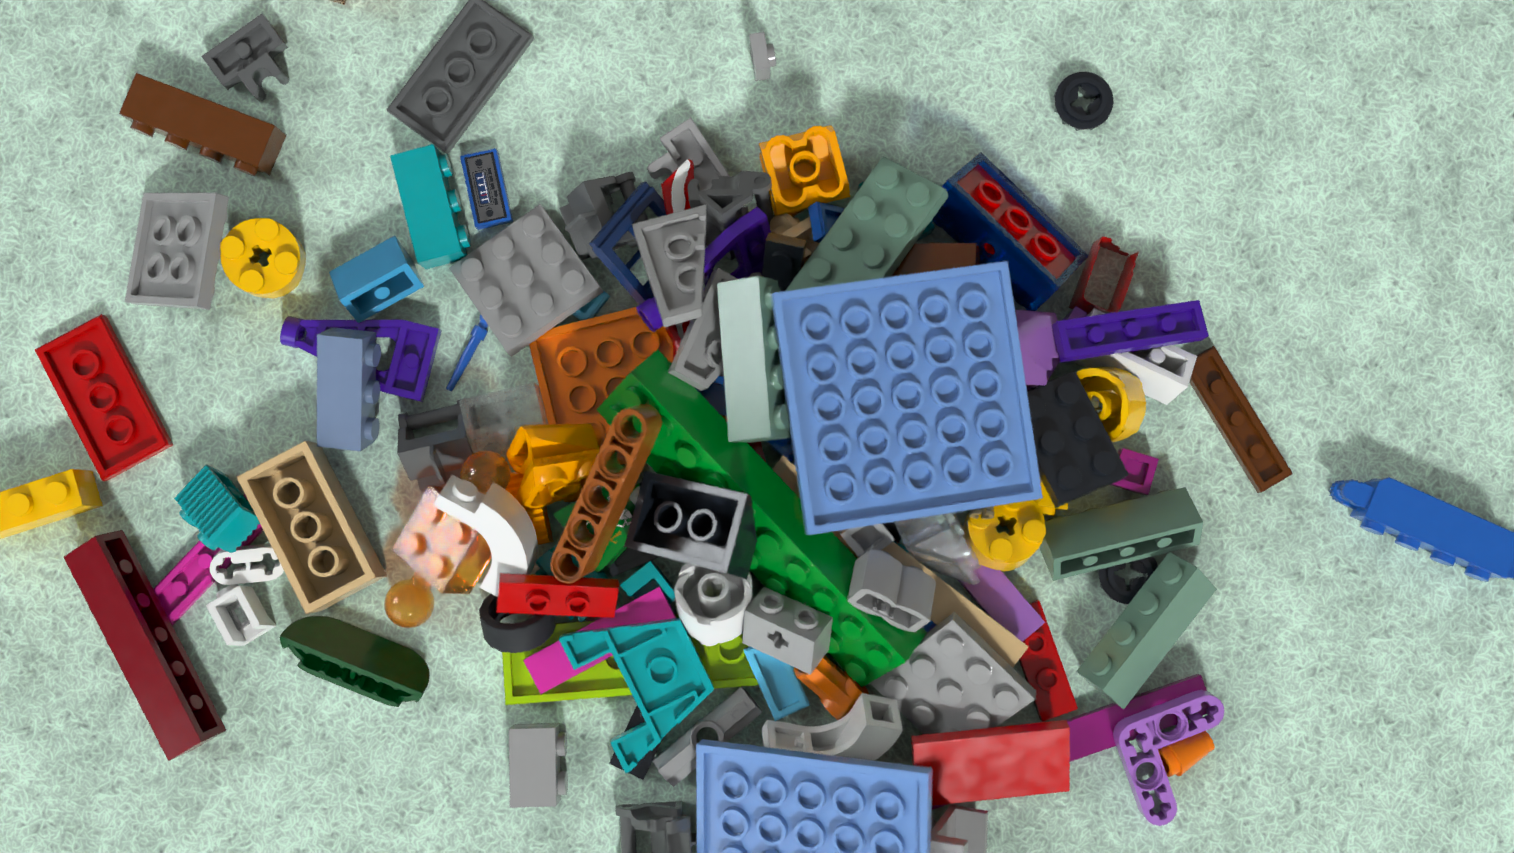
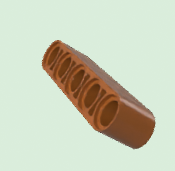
M639 404L617 413L613 419L551 558V571L559 581L573 583L593 572L599 565L661 430V415L652 405ZM634 415L642 423L641 433L635 430L633 426ZM618 451L624 455L626 467L619 464L617 460ZM602 486L610 493V502L603 497ZM587 521H589L593 525L595 531L594 535H592L587 529ZM571 555H574L579 562V568H577L572 562Z

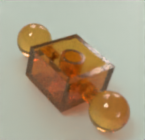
M482 450L471 454L464 461L460 471V479L474 484L478 492L482 494L488 492L493 482L506 490L511 477L507 461L500 454L489 450ZM428 486L391 549L415 570L411 579H404L395 583L388 590L384 601L385 612L388 618L394 624L403 628L418 627L430 618L435 605L434 595L431 591L432 587H435L441 594H470L492 558L487 541L476 529L433 506L444 488L441 486Z

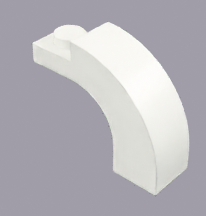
M451 475L433 506L473 527L485 538L491 550L492 564L480 588L498 596L500 573L530 575L535 566L538 541L533 523L518 500L493 482L486 493L476 488L471 482Z
M861 693L851 711L838 721L822 726H802L767 719L762 727L763 747L875 761L893 746L903 729L896 699Z

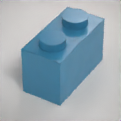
M396 236L387 239L329 272L340 302L358 323L424 287L412 258Z

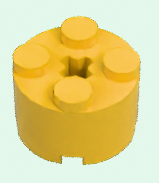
M253 218L237 224L229 231L220 244L221 264L226 276L238 288L253 296L271 299L285 296L293 291L302 279L306 266V254L302 244L285 226L270 218ZM264 251L270 255L267 258L269 264L265 267L258 262L260 260L259 255Z
M1097 367L1077 371L1076 374L1111 441H1120L1137 433L1146 412V398L1140 379L1126 370L1117 367ZM1099 402L1102 403L1103 408L1099 407Z
M1034 500L994 506L995 514L994 518L982 519V514H979L978 519L971 518L968 512L963 525L962 540L970 556L977 563L985 567L1005 572L1014 570L1027 562L1040 547L1046 534L1043 513ZM998 525L1001 527L1006 526L1010 532L1008 534L1006 532L998 533L996 528Z

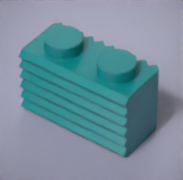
M207 464L174 498L182 509L179 515L187 523L199 529L200 533L197 535V538L211 550L220 548L229 553L236 552V547L241 546L242 541L247 540V536L252 535V530L257 529L258 524H260L250 503L229 477Z

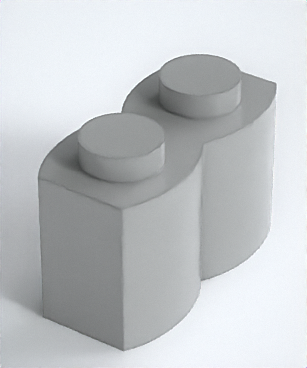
M869 549L855 560L847 600L859 610L881 616L886 622L897 628L916 632L930 622L936 581L918 567L903 566L886 551Z

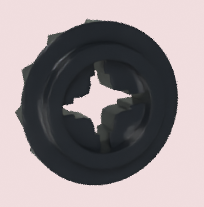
M1073 73L1059 84L1055 92L1054 112L1059 114L1063 124L1074 127L1076 131L1082 129L1093 130L1104 123L1111 114L1114 103L1112 90L1103 78L1094 73ZM1078 92L1082 93L1083 98H1096L1087 106V113L1083 110L1082 106H1071L1078 99Z
M1153 556L1128 562L1130 563L1131 570L1143 573L1142 577L1131 578L1128 585L1125 584L1124 578L1114 575V571L1125 569L1126 563L1097 570L1100 587L1110 599L1119 603L1129 604L1158 567Z

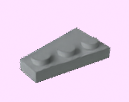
M702 205L632 224L634 236L663 326L667 327L702 317L707 206Z
M720 268L712 271L703 291L702 317L690 321L668 371L671 375L699 390L707 389L723 372L717 283L738 279Z

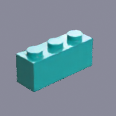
M434 144L390 155L417 263L426 270L459 261L467 256L466 247L471 246V240L466 225L460 226L457 212L462 211V205L457 190L450 189L448 177L453 176V171L448 155H442Z

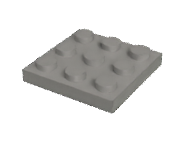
M143 193L125 302L145 306L210 310L215 292L214 283L217 265L221 254L220 244L224 224L227 220L228 196L218 193Z
M541 204L449 267L511 357L603 293L599 284Z
M955 612L927 632L907 662L870 683L885 698L896 699L899 711L924 735L997 727L1036 699V690Z

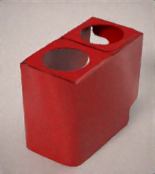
M1105 236L1092 243L1069 308L1074 309L1077 306L1086 312V315L1094 308L1106 314L1118 312L1122 307L1131 282L1139 251L1128 256V253L1119 250L1120 247L1112 243L1111 238ZM1100 247L1127 257L1108 310L1089 303L1084 298V292Z

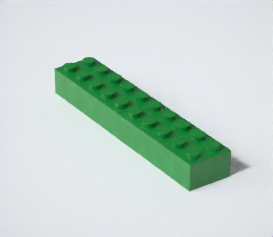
M658 349L631 371L596 409L605 418L606 422L611 426L617 413L639 404L652 405L661 415L662 425L646 462L656 473L751 495L757 544L750 571L766 588L833 617L828 653L861 688L907 662L927 634V631L923 627L916 632L902 630L889 624L881 616L861 611L848 602L854 564L857 558L832 532L813 535L805 534L800 498L747 442H729L727 421L692 385L668 373L672 363ZM634 415L633 426L635 430L641 433L642 423Z

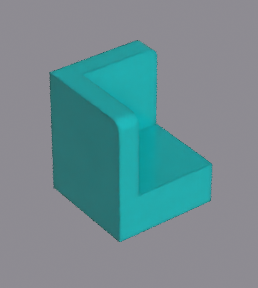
M653 560L649 561L620 585L628 596H633L634 599L661 587L669 604L675 600L674 586Z

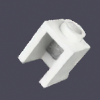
M238 584L229 585L216 594L217 599L206 605L226 645L245 646L276 627V624L268 617L253 587Z

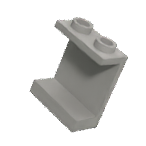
M950 805L931 830V853H987L988 811Z

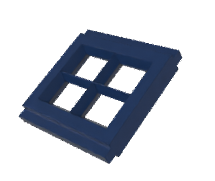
M646 181L641 182L589 243L593 248L592 251L639 305L648 298L654 297L649 279L642 285L630 271L641 258L640 251L638 249L625 265L612 249L628 231L635 238L632 224L639 219L648 207L656 217L666 215L664 200L653 186L650 187Z

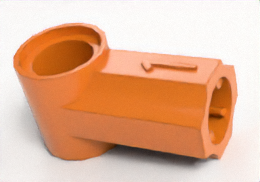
M827 656L823 657L811 675L794 668L796 677L819 696L823 706L837 720L843 718L851 711L861 693L869 694L865 686L861 688L855 680L848 676L846 671L841 670Z

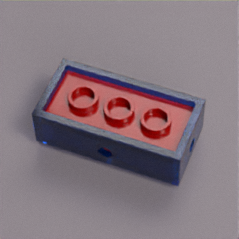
M982 152L951 176L942 186L947 190L948 198L933 217V222L943 228L957 243H976L980 248V265L1008 261L1013 298L1028 311H1036L1089 257L1073 239Z

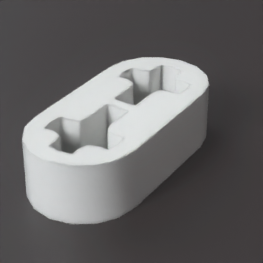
M270 543L236 547V552L233 553L222 549L216 553L210 563L211 576L216 582L223 585L270 581L277 579L284 570L280 563H276L272 571H268L266 565L263 564L252 565V562L263 560L265 553H271L272 559H278ZM225 557H231V561L234 564L246 563V566L237 567L233 575H228L226 569L219 568V565L223 564Z

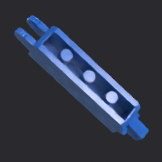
M1390 477L1383 479L1375 478L1364 483L1358 482V480L1354 481V479L1340 480L1332 483L1331 490L1329 491L1331 493L1330 496L1336 500L1335 502H1340V504L1353 509L1350 517L1361 521L1360 527L1377 535H1383L1384 532L1396 537V544L1414 551H1418L1419 547L1431 552L1430 559L1443 565L1453 566L1456 563L1466 568L1464 574L1484 582H1488L1489 578L1514 580V532Z

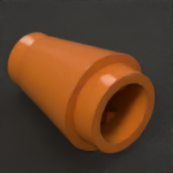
M1203 731L1159 748L1158 752L1166 775L1168 777L1173 775L1182 776L1209 752L1214 750V743L1210 735Z

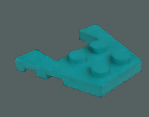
M680 618L571 632L559 637V641L574 670L608 653H612L645 719L644 723L611 738L610 743L625 773L630 772L650 750L652 751L662 741V738L677 723L679 724L714 690V685Z

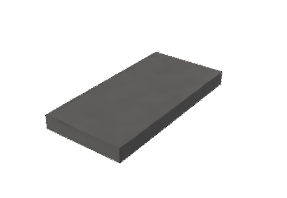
M468 0L386 109L387 112L448 155L533 42V35L484 0Z

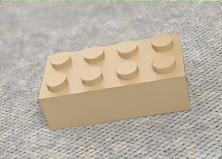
M304 441L237 476L306 614L321 612L387 576L322 447H317V443Z

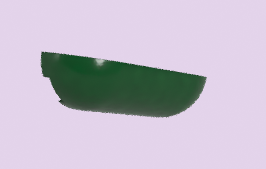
M309 616L293 622L280 635L282 648L289 647L291 652L300 660L297 664L300 669L380 703L393 707H399L402 702L415 701L417 703L427 689L430 679L429 668L425 660L417 652L341 620L328 616Z

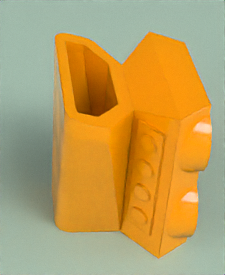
M832 125L825 127L813 126L805 132L789 136L777 135L769 141L758 143L761 151L759 158L763 172L771 177L772 187L769 193L775 216L788 213L794 217L808 209L815 202L828 203L850 197L849 182L836 133Z
M544 424L519 427L506 452V456L512 469L524 474L516 496L523 507L540 508L556 501L575 502L578 500L600 451L591 424Z

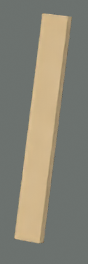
M782 456L772 470L800 498L796 466ZM832 531V533L858 559L859 557L857 556V554L843 539L839 531ZM891 542L882 549L897 559L903 566L918 567L936 581L931 621L938 625L955 612L1012 668L1015 666L1029 646L896 543Z

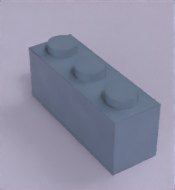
M332 327L317 334V447L362 451L377 439L380 423L379 419L375 418V404L379 400L380 384L376 381V366H378L381 357L380 345L376 344L377 332Z

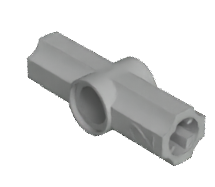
M741 686L654 758L653 763L664 779L674 787L696 768V744L699 742L697 732L701 728L712 727L718 733L719 738L717 741L728 742L758 717L762 710L750 694Z

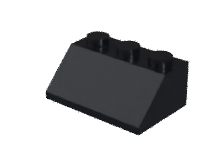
M645 471L624 547L747 579L757 544L751 495Z

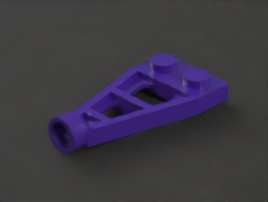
M758 207L738 218L705 249V287L714 266L731 250H734L738 267L730 275L737 279L748 278L755 272H761L762 275L765 241L771 230L766 214ZM654 297L648 298L636 307L639 316L652 332L657 331L663 326Z
M288 316L285 319L280 333L281 344L300 348L316 357L317 334L332 327L377 332L376 338H392L396 345L390 368L386 371L376 369V381L380 384V391L423 402L442 331L439 328L406 320H363L358 323L356 320H304Z

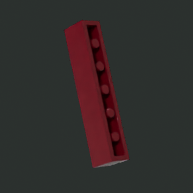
M123 530L96 535L65 555L63 558L168 761L194 750L227 731Z

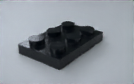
M1075 371L1051 380L1046 385H1039L1027 390L1039 476L1055 508L1118 482L1129 475Z

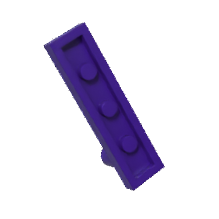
M1200 300L1060 320L1051 325L1060 362L1202 341L1209 336Z

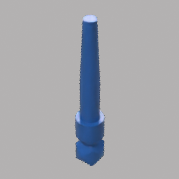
M481 314L479 317L480 322L478 326L475 325L470 333L472 337L446 387L451 392L473 357L480 341H484L489 332L486 330L488 324Z

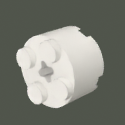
M685 564L679 572L674 590L678 617L681 619L687 633L699 640L701 644L714 646L717 643L733 640L743 633L744 611L754 600L750 573L748 578L744 579Z

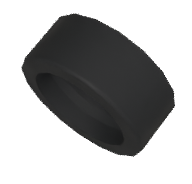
M493 594L487 596L479 608L484 640L491 648L501 652L519 653L530 651L545 643L552 636L556 627L554 615L535 614L532 618L523 622L513 624L501 623L500 621L503 618L515 613H496L497 596Z

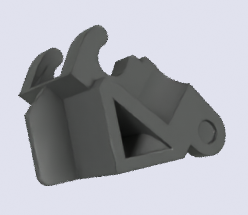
M740 171L738 175L733 177L719 176V179L712 180V187L707 190H700L697 179H692L689 182L688 195L690 207L707 206V246L738 218L749 213L748 207L743 206L753 200V194L755 195L756 206L766 214L770 226V221L775 215L773 214L769 193L772 187L769 174L765 172ZM734 250L726 254L731 261L736 258Z
M626 172L616 177L613 175L583 181L567 196L569 204L559 208L566 224L565 230L569 232L580 260L590 258V256L592 259L598 257L592 251L593 248L589 243L614 215L611 206L614 204L611 194L621 190L626 201L635 191L634 182L636 178L633 172ZM646 212L635 223L649 220ZM627 232L612 250L627 244L632 248L638 245L631 233Z
M465 398L457 400L455 405L413 415H408L407 412L398 414L400 429H398L397 454L409 480H418L419 489L424 494L437 491V486L446 484L451 475L471 483L477 481L476 473L473 472L471 467L478 465L471 436L474 427L470 409ZM458 419V427L456 429L416 439L414 437L413 430Z
M682 801L615 806L616 815L620 816L621 853H637L636 830L651 832L652 853H692L691 846L697 845V833H691L690 817L683 816Z

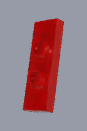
M500 573L496 613L614 618L619 582L618 579L582 577L573 583H564L555 576Z
M1036 600L1029 604L1045 623L1023 641L1029 647L1021 656L1019 662L1026 681L1036 690L1034 704L1041 721H1046L1077 710L1078 707L1039 600Z

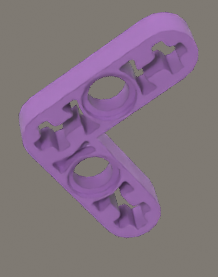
M1193 691L1120 720L1114 728V742L1137 807L1146 820L1153 825L1161 826L1168 824L1174 819L1177 812V803L1158 749L1217 726L1223 719L1225 713L1224 705L1221 700L1208 691ZM1205 701L1210 707L1206 709L1207 715L1203 717L1198 712L1202 709L1201 703ZM1182 709H1185L1187 712L1190 713V715H1187L1186 717V715L1182 712ZM1166 714H1176L1177 726L1170 732H1162L1159 727L1162 717ZM1132 729L1139 733L1136 736V741L1142 752L1136 753L1134 746L1126 740L1130 737L1129 731ZM1145 762L1153 763V775L1147 780H1138L1136 778L1138 766ZM1154 790L1155 795L1163 802L1160 804V812L1155 813L1152 810L1154 801L1148 791Z

